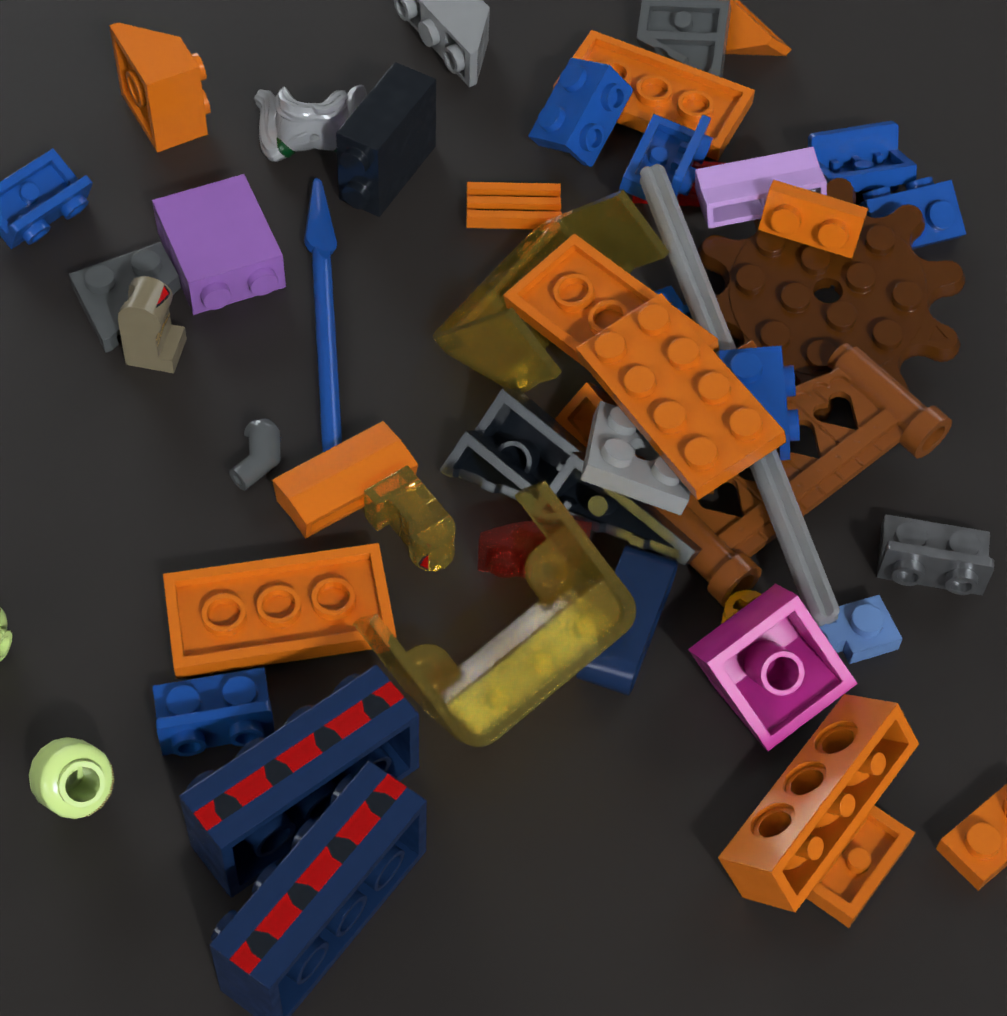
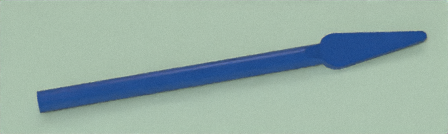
M315 178L311 187L304 243L308 251L312 253L323 453L342 443L331 255L337 248V240L323 183L320 179Z

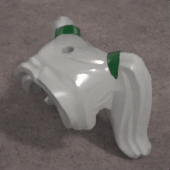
M364 85L354 86L348 93L345 90H336L322 103L299 102L293 98L285 86L279 90L276 97L269 90H258L254 100L260 109L259 140L262 153L273 162L290 158L295 152L311 149L335 151L337 153L336 132L367 96Z

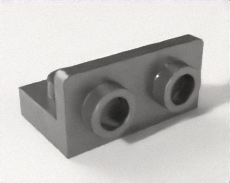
M885 514L881 525L877 578L893 580L905 586L923 585L946 589L958 595H983L994 571V559L989 557L990 532Z

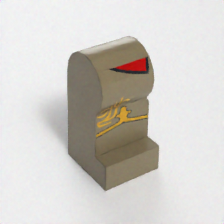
M140 276L134 278L129 285L128 300L124 302L118 312V324L125 363L129 366L174 374L187 340L184 326L171 324L169 307L173 299V293L165 283L153 277Z

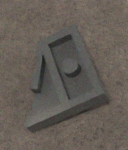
M642 0L637 31L638 44L648 51L722 78L731 16L730 0Z
M161 242L69 273L71 286L105 353L112 351L119 345L117 336L120 335L118 312L124 302L128 300L129 285L134 278L140 276L156 278L165 283L171 289L173 295L181 288L179 275Z

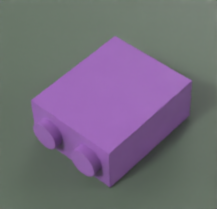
M245 174L152 200L158 235L179 275L181 288L193 315L220 309L226 305L255 296L266 295L286 287L283 254Z

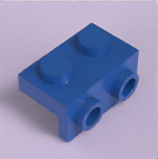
M570 58L544 108L540 111L538 119L528 137L538 146L570 153L582 165L592 167L632 95L633 88L608 64Z
M653 114L623 175L619 190L646 200L640 184V171L645 166L651 167L655 164H660L666 170L676 198L679 193L688 196L695 181L696 168H693L692 165L694 161L703 164L713 137L705 135L711 118L702 114L694 131Z
M894 121L815 132L808 136V147H814L819 166L827 183L835 178H843L851 183L855 192L875 190L883 187H890L891 191L899 188V185L916 180L917 164L898 149L899 126Z
M52 148L0 182L1 238L10 249H13L23 241H26L28 245L37 242L51 229L49 224L61 216H64L67 220L71 219L89 204L87 198L93 182L87 175L78 179L54 148Z
M925 177L905 184L906 191L893 194L890 187L875 189L862 195L864 201L858 204L868 208L867 216L873 218L886 217L902 205L909 204L918 207L925 219V228L921 236L912 244V249L957 239L966 235L952 180L934 184L932 177Z
M782 345L720 350L719 358L785 430L786 443L779 447L780 460H790V441H800L798 409L788 410L787 397L796 396L794 365H783Z

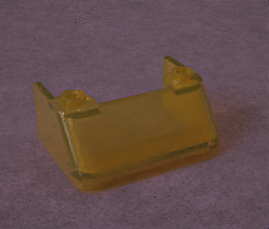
M620 190L551 218L535 228L443 322L433 334V338L446 354L503 388H519L522 392H526L538 383L557 378L562 373V370L545 350L551 341L521 319L513 308L508 309L503 294L574 233L629 274L637 267L665 258L669 254V250L626 192Z
M546 481L523 488L514 495L547 538L529 554L525 563L526 580L540 600L460 666L456 665L445 650L436 645H417L406 652L378 614L360 617L353 623L405 692L457 741L465 745L483 747L494 743L622 637L635 621L636 605L633 596Z

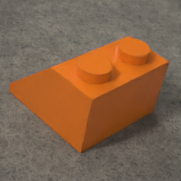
M119 22L109 25L121 95L156 152L158 153L208 135L206 115L211 113V108L207 95L202 88L201 81L206 80L207 75L199 54H191L179 36Z

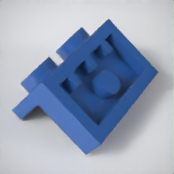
M264 667L152 686L157 718L155 722L162 756L169 754L192 756L203 752L206 748L228 744L245 746L253 739L259 737L266 738L275 732Z

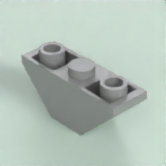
M394 0V5L400 18L408 21L417 30L424 44L432 47L442 57L448 70L453 74L456 73L468 87L476 85L489 41L490 7L483 0Z

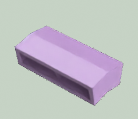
M814 147L695 169V190L708 229L761 219L773 180L827 196V181L819 166Z

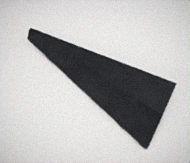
M519 388L501 389L475 430L464 432L440 468V471L449 477L466 480L481 486V489L526 503V506L598 533L604 532L628 541L630 545L640 549H649L671 557L683 565H688L702 550L654 506L580 480L587 448Z

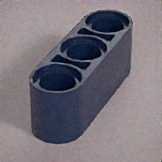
M630 545L625 546L584 646L576 678L628 696L631 694L669 596L678 567L677 561Z

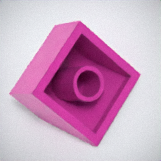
M774 584L688 649L720 696L767 751L771 750L858 684L798 595L777 584Z

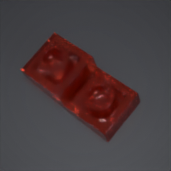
M554 519L512 523L481 532L478 548V571L490 572L501 578H512L515 576L530 578L533 561L544 562L556 568L577 567L586 569L592 522Z

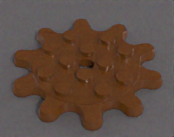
M835 178L827 183V196L853 204L856 203V192L848 180ZM902 205L886 217L873 218L866 215L852 259L760 231L758 228L761 219L752 220L756 231L754 235L747 239L735 240L720 235H711L698 248L703 266L720 275L725 283L724 291L716 295L731 336L738 342L739 347L752 340L757 347L782 345L783 365H794L795 386L830 373L832 369L828 367V360L834 351L845 343H849L852 347L858 346L908 391H910L900 372L901 365L905 360L910 357L922 356L934 361L946 362L955 358L959 352L960 341L957 333L951 327L933 318L930 314V306L942 297L954 296L962 291L965 285V274L961 266L954 261H927L914 253L912 244L921 236L925 228L923 214L914 205ZM833 285L840 299L833 303H825L818 300L814 293L819 289L830 288ZM835 398L829 401L828 408L818 409L813 413L817 420L823 422L831 416Z

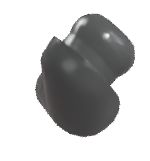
M267 418L254 419L248 423L244 430V436L249 437V455L229 470L231 479L243 491L277 467L281 461V433L276 424Z

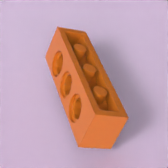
M844 694L718 857L742 898L796 913L919 745L898 703Z

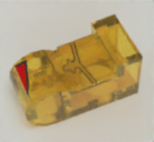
M408 465L364 490L365 518L376 531L390 525L404 543L409 546V556L417 567L427 571H438L446 568L452 562L455 556V522Z

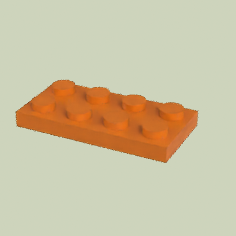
M594 30L590 31L572 57L610 65L633 88L632 95L616 122L618 124L644 133L653 114L695 131L702 114L710 117L711 120L705 135L713 137L706 157L716 161L721 157L753 104L754 89ZM560 76L558 77V79H557L556 82L554 83L553 89H554V87L556 86V84H557V82H558Z
M574 233L503 294L508 309L586 368L578 358L576 347L658 294ZM675 307L709 347L717 353L719 351L718 338Z
M662 293L576 347L578 358L697 501L786 443L785 430Z
M379 543L163 574L176 679L397 646L396 630Z

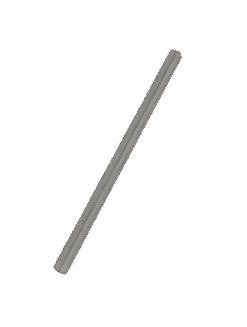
M660 164L643 167L640 171V184L693 321L718 338L719 351L736 349L665 168ZM777 449L752 464L750 469L802 603L818 626L831 624L838 619L840 608Z

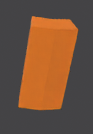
M382 421L272 479L277 502L291 517L306 539L414 480L418 463L401 439Z

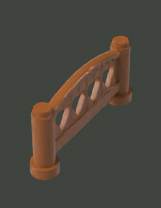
M849 343L841 345L829 358L828 367L832 369L830 373L795 386L796 396L787 397L788 410L798 409L799 425L808 426L813 431L819 456L818 459L790 452V460H781L803 517L898 443L915 458L919 459L934 450L945 438L952 426V419L937 406L927 407L863 350L858 346L852 347ZM832 398H845L851 405L856 430L821 422L814 417L813 413L818 409L828 408L829 401ZM739 474L727 482L733 484L737 489L742 517L706 509L699 504L691 492L689 502L682 515L655 507L702 548L700 553L689 564L709 583L707 591L723 607H725L729 596L735 592L751 590L761 576L762 569L750 557L777 537L756 482L744 479Z

